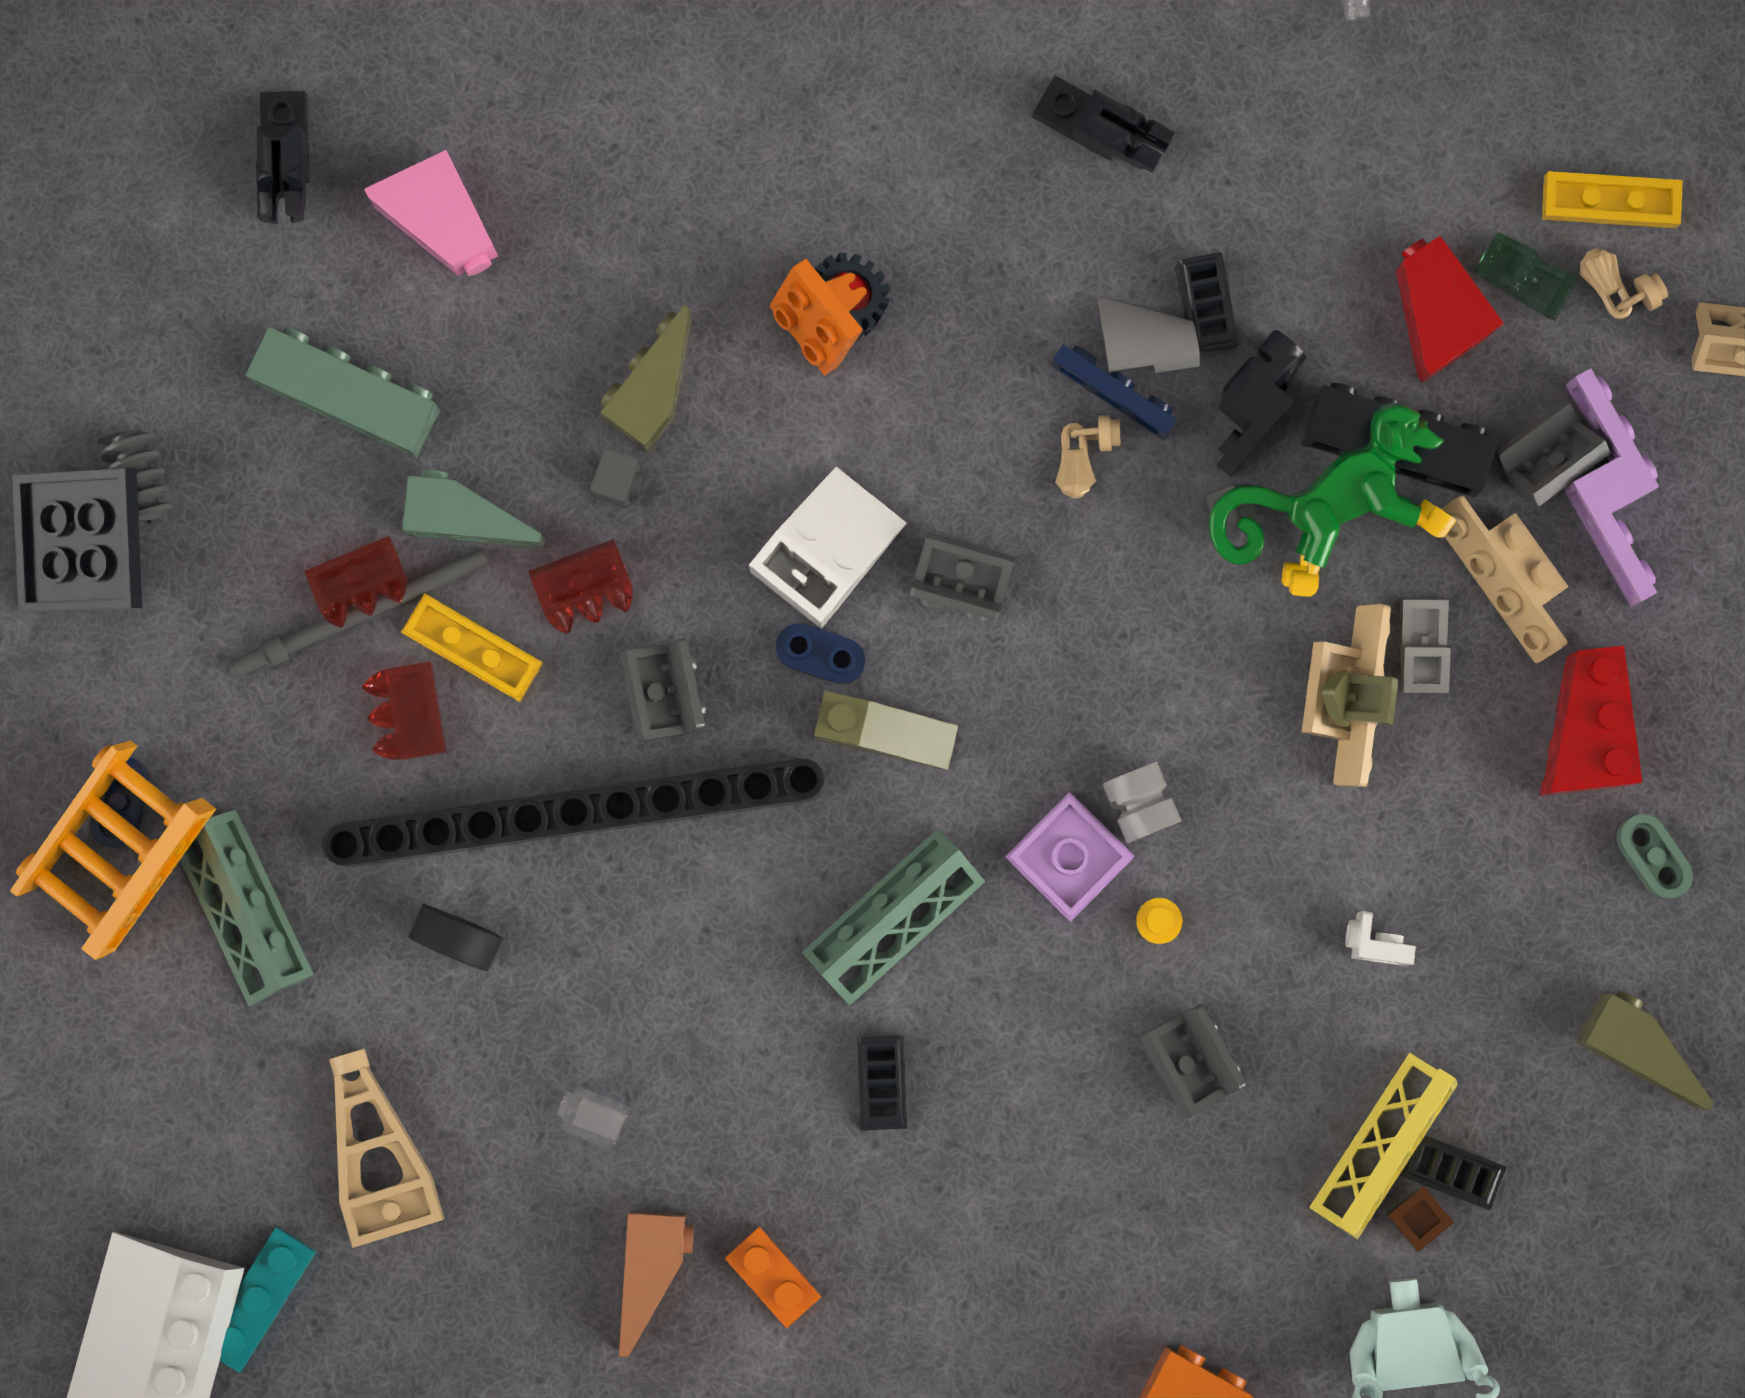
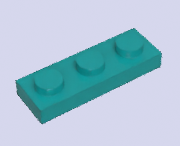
M280 1227L274 1229L240 1283L230 1324L223 1341L220 1362L238 1373L243 1371L317 1250Z

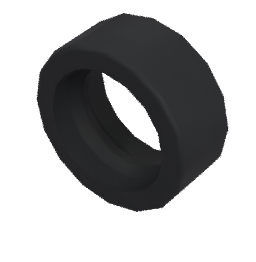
M422 904L408 936L410 940L484 971H489L502 942L500 935L426 904Z

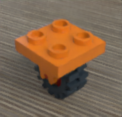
M839 253L835 260L831 255L825 258L822 264L819 263L816 269L807 259H804L792 267L769 305L778 325L791 333L801 346V351L810 364L817 366L824 376L840 365L855 341L860 340L863 334L866 337L872 332L889 305L890 298H886L890 291L889 285H880L885 278L881 270L873 274L871 270L875 264L870 260L867 261L865 266L859 264L861 255L853 254L850 261H847V253Z

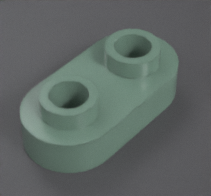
M1638 814L1625 819L1617 830V845L1648 892L1660 899H1672L1685 894L1692 884V868L1663 824L1656 817L1648 814ZM1637 829L1642 830L1646 834V843L1643 846H1637L1633 842L1632 835ZM1663 867L1668 868L1672 873V881L1668 885L1661 883L1658 877L1659 871Z

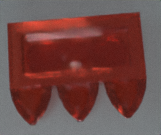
M390 536L304 571L322 616L329 623L339 628H343L345 624L348 606L353 605L360 612L372 616L377 603V594L381 592L388 599L401 604L406 592V582H408Z
M614 539L528 571L547 620L555 629L565 634L570 633L574 623V606L585 618L598 623L603 613V595L606 596L614 607L624 612L629 610L632 603V584Z
M424 662L385 669L375 673L366 680L362 690L375 697L390 698L389 701L373 709L368 715L367 720L381 728L395 729L394 732L385 735L376 742L372 748L374 753L386 759L401 761L447 753L433 663Z

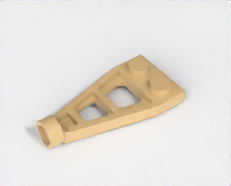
M365 1048L329 1059L335 1082L339 1203L352 1248L445 1219L432 1174L372 1074ZM356 1070L360 1071V1076L355 1081L346 1080V1073ZM369 1102L375 1106L384 1126V1132L381 1136L358 1141L353 1133L351 1110L357 1104ZM385 1147L396 1157L403 1170V1178L397 1185L377 1191H368L361 1182L360 1164L362 1156L370 1149Z

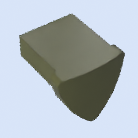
M1339 671L1329 678L1322 689L1327 712L1338 726H1349V722L1393 726L1399 680L1394 677L1357 675L1354 671Z

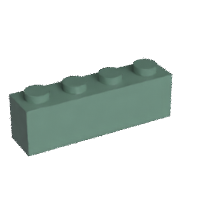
M285 326L283 332L268 327L245 375L252 384L417 459L440 412L436 403L431 401L433 396L431 392L413 383H408L406 389L390 382L391 374L371 364H367L365 370L349 363L351 357L348 354L332 346L326 345L322 351L308 345L310 338L290 327Z

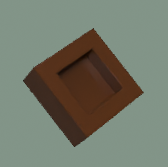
M1422 1185L1386 1214L1416 1252H1420L1454 1223Z

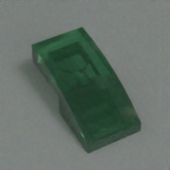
M1500 232L1496 233L1475 268V273L1490 284L1553 321H1556L1578 284V277L1539 259L1538 251Z

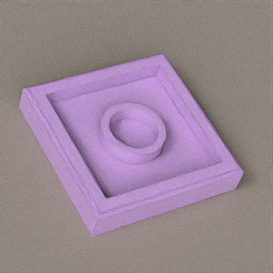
M1070 792L1005 856L1069 922L1135 857Z

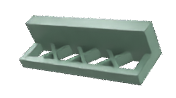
M233 810L211 817L195 838L203 852V862L198 860L192 845H190L180 861L244 998L250 1007L262 1002L280 990L307 980L314 974L237 811ZM214 883L218 884L223 894L222 903L218 902L213 892ZM233 924L238 926L243 937L242 945L237 943L235 939ZM253 966L258 969L265 983V987L260 990L252 975Z
M936 829L801 953L850 1006L985 881L961 851ZM961 868L967 877L954 889L944 890L946 880L956 870ZM930 902L928 913L922 919L910 921L912 911L920 903ZM886 934H896L894 944L887 951L876 952L878 942ZM862 965L860 975L845 988L838 978L851 966Z

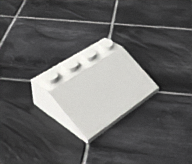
M112 1232L67 1398H210L221 1357L223 1341L230 1324L244 1268L137 1237Z

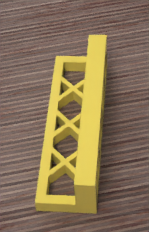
M1409 1052L1309 1208L1358 1240L1458 1085L1456 1078L1440 1068L1438 1070ZM1414 1067L1432 1080L1420 1098L1406 1100L1403 1082ZM1399 1090L1401 1102L1390 1104ZM1415 1106L1411 1113H1409L1408 1107ZM1403 1108L1406 1121L1396 1136L1381 1139L1378 1121L1383 1113ZM1374 1129L1376 1141L1364 1143ZM1389 1145L1387 1150L1384 1152L1383 1146ZM1378 1147L1380 1161L1371 1175L1356 1178L1353 1159L1361 1150ZM1349 1168L1351 1180L1339 1182ZM1364 1184L1362 1189L1359 1191L1358 1185ZM1353 1186L1355 1199L1343 1218L1324 1206L1333 1190Z

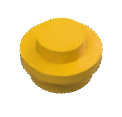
M1154 898L1148 900L1137 912V929L1140 935L1151 943H1168L1177 937L1182 928V914L1176 904L1168 899Z

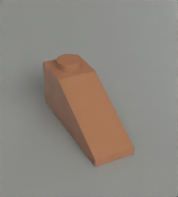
M630 1211L628 1213L619 1357H629L683 1263L684 1253H693L694 1225H686V1214Z

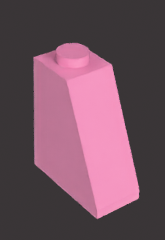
M447 150L364 189L377 211L457 276L464 272L468 276L481 273L492 265L491 259L498 257Z

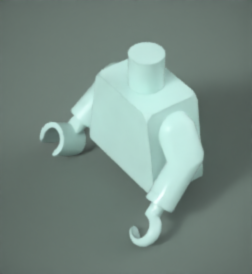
M1417 1278L1389 1281L1392 1308L1371 1310V1319L1361 1325L1350 1349L1352 1381L1356 1386L1351 1398H1361L1360 1395L1382 1398V1391L1465 1381V1375L1467 1379L1475 1381L1478 1386L1489 1385L1493 1388L1488 1394L1477 1393L1476 1398H1496L1500 1391L1499 1384L1496 1379L1486 1376L1488 1368L1476 1340L1455 1313L1444 1310L1443 1306L1437 1303L1420 1304Z

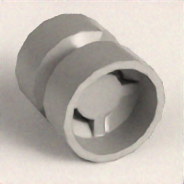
M1158 762L1148 764L1102 784L1111 808L1120 809L1122 812L1117 822L1126 844L1182 822L1173 798L1163 796L1162 794L1167 784Z

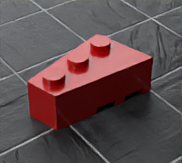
M1624 645L1578 650L1566 656L1555 711L1557 714L1552 739L1549 742L1547 753L1549 755L1539 796L1627 787L1643 783Z

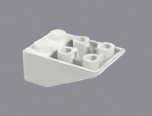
M835 467L780 526L749 564L750 573L822 629L907 523L848 475Z

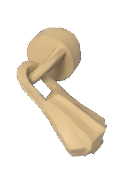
M1595 248L1586 252L1585 257L1580 262V275L1596 290L1602 298L1608 313L1616 319H1623L1629 316L1633 309L1632 305L1639 301H1642L1645 307L1652 311L1662 306V300L1668 297L1666 286L1656 273L1651 276L1643 274L1634 279V286L1638 294L1629 297L1620 277L1616 255L1608 253L1606 250ZM1618 292L1623 302L1619 303L1615 308L1610 295Z
M1098 415L1097 427L1084 428L1078 423H1070L1063 428L1061 434V464L1055 482L1063 494L1076 499L1083 497L1090 491V487L1096 482L1089 461L1087 440H1098L1100 452L1112 451V446H1121L1120 419H1110V415ZM1069 435L1071 438L1079 440V449L1070 450Z

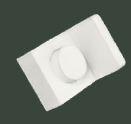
M1361 911L1357 913L1356 920H1349L1345 945L1352 948V959L1401 966L1414 965L1416 946L1403 944L1404 936L1376 933L1375 940H1370L1373 912Z

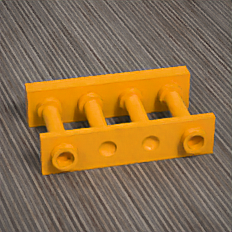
M131 740L112 746L109 744L96 755L92 762V767L95 770L37 853L30 854L16 870V875L19 878L10 890L17 897L40 887L86 924L90 937L81 949L94 960L116 951L216 810L215 807L203 798L185 804L183 802L176 804L126 764L137 748V745ZM114 779L165 818L163 823L167 828L159 840L157 838L150 840L101 800ZM89 815L139 854L138 860L141 862V865L133 876L131 874L127 876L122 874L75 836ZM64 851L113 890L112 896L116 900L108 911H98L50 872Z

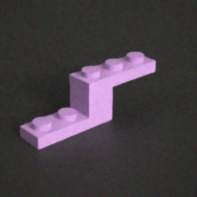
M1590 368L1575 376L1565 386L1591 431L1606 440L1610 450V454L1606 456L1609 463L1572 482L1564 488V491L1630 607L1657 593L1653 586L1656 583V579L1650 566L1644 560L1639 561L1631 547L1633 538L1629 529L1621 520L1616 521L1612 513L1657 489L1659 485L1655 479H1657L1658 475L1652 461L1646 455L1641 456L1634 444L1635 434L1631 424L1623 415L1618 416L1611 404L1612 393L1608 384L1601 376L1596 377Z

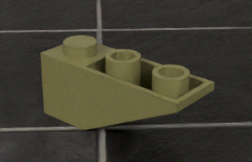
M685 305L677 314L671 311L665 316L656 330V333L659 335L658 339L649 350L646 347H642L628 366V369L632 371L622 385L617 382L614 383L600 403L604 406L600 412L603 420L646 453L675 416L691 324L690 309Z

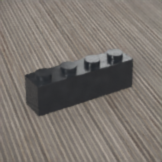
M1331 383L1330 387L1323 385L1316 394L1302 445L1338 456L1348 451L1363 448L1370 442L1373 414L1382 405L1400 403L1382 396H1375L1374 400L1356 395L1357 390L1341 383ZM1418 410L1420 413L1419 421L1426 420L1428 422L1427 427L1438 437L1444 439V441L1438 448L1432 450L1414 446L1413 450L1422 458V462L1412 463L1403 459L1397 460L1395 462V473L1475 498L1484 490L1498 439L1487 436L1488 430L1481 426L1462 423L1461 427L1443 422L1444 416L1436 412Z

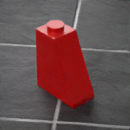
M1440 235L1428 244L1424 238H1421L1401 253L1405 260L1396 269L1416 373L1422 383L1494 334L1504 324Z

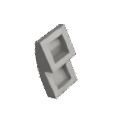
M1400 598V671L1403 693H1449L1451 648L1447 646L1449 600L1446 598Z

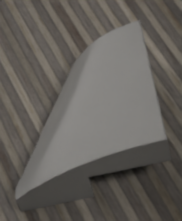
M1108 298L1097 299L1109 372L1153 365L1154 372L1160 373L1200 366L1199 345L1193 321Z

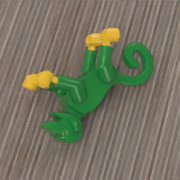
M1398 403L1382 405L1373 414L1369 444L1363 448L1343 453L1308 488L1292 495H1286L1266 487L1243 485L1230 489L1221 495L1212 507L1209 516V536L1213 546L1226 561L1237 565L1248 564L1262 553L1265 541L1263 531L1254 519L1249 516L1240 517L1237 527L1247 535V542L1240 547L1234 546L1226 534L1225 525L1229 513L1243 504H1258L1274 510L1287 512V517L1303 533L1295 551L1300 554L1299 563L1284 562L1282 584L1285 587H1289L1290 593L1294 596L1310 597L1318 590V572L1320 567H1326L1339 534V525L1369 511L1410 528L1418 525L1435 537H1444L1456 522L1452 516L1425 498L1419 506L1413 504L1410 499L1399 496L1395 490V462L1403 459L1412 463H1421L1422 458L1413 450V447L1419 446L1432 450L1438 448L1444 439L1438 437L1427 427L1428 422L1426 420L1419 421L1420 413Z

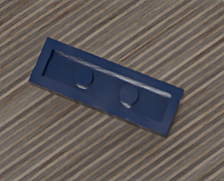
M1064 344L1061 346L1053 358L1051 365L1053 368L1162 440L1166 439L1177 421L1176 418L1170 415L1173 409L1167 403L1153 395H1150L1147 400L1132 390L1135 384L1129 378L1117 371H1112L1109 375L1095 365L1097 359L1080 346L1075 345L1072 350Z

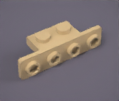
M1463 495L1458 496L1441 508L1456 520L1444 537L1535 663H1540L1566 646V638L1543 608V605L1568 588V585L1518 515L1514 513L1488 531Z
M1362 605L1356 608L1351 647L1328 642L1313 643L1302 733L1339 740L1333 784L1337 786H1367L1368 777L1372 769L1371 755L1377 724L1349 722V726H1338L1327 712L1322 689L1329 678L1339 671H1354L1357 675L1384 676L1385 649L1390 633L1389 619L1391 607L1388 605Z

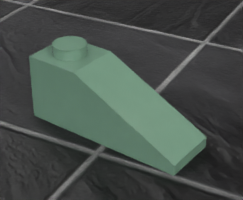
M421 470V477L408 476L402 528L407 536L544 549L545 539L541 533L457 481L448 479V473L437 470Z

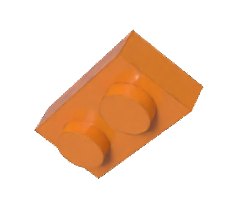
M760 1226L724 1258L786 1329L821 1298L820 1293Z

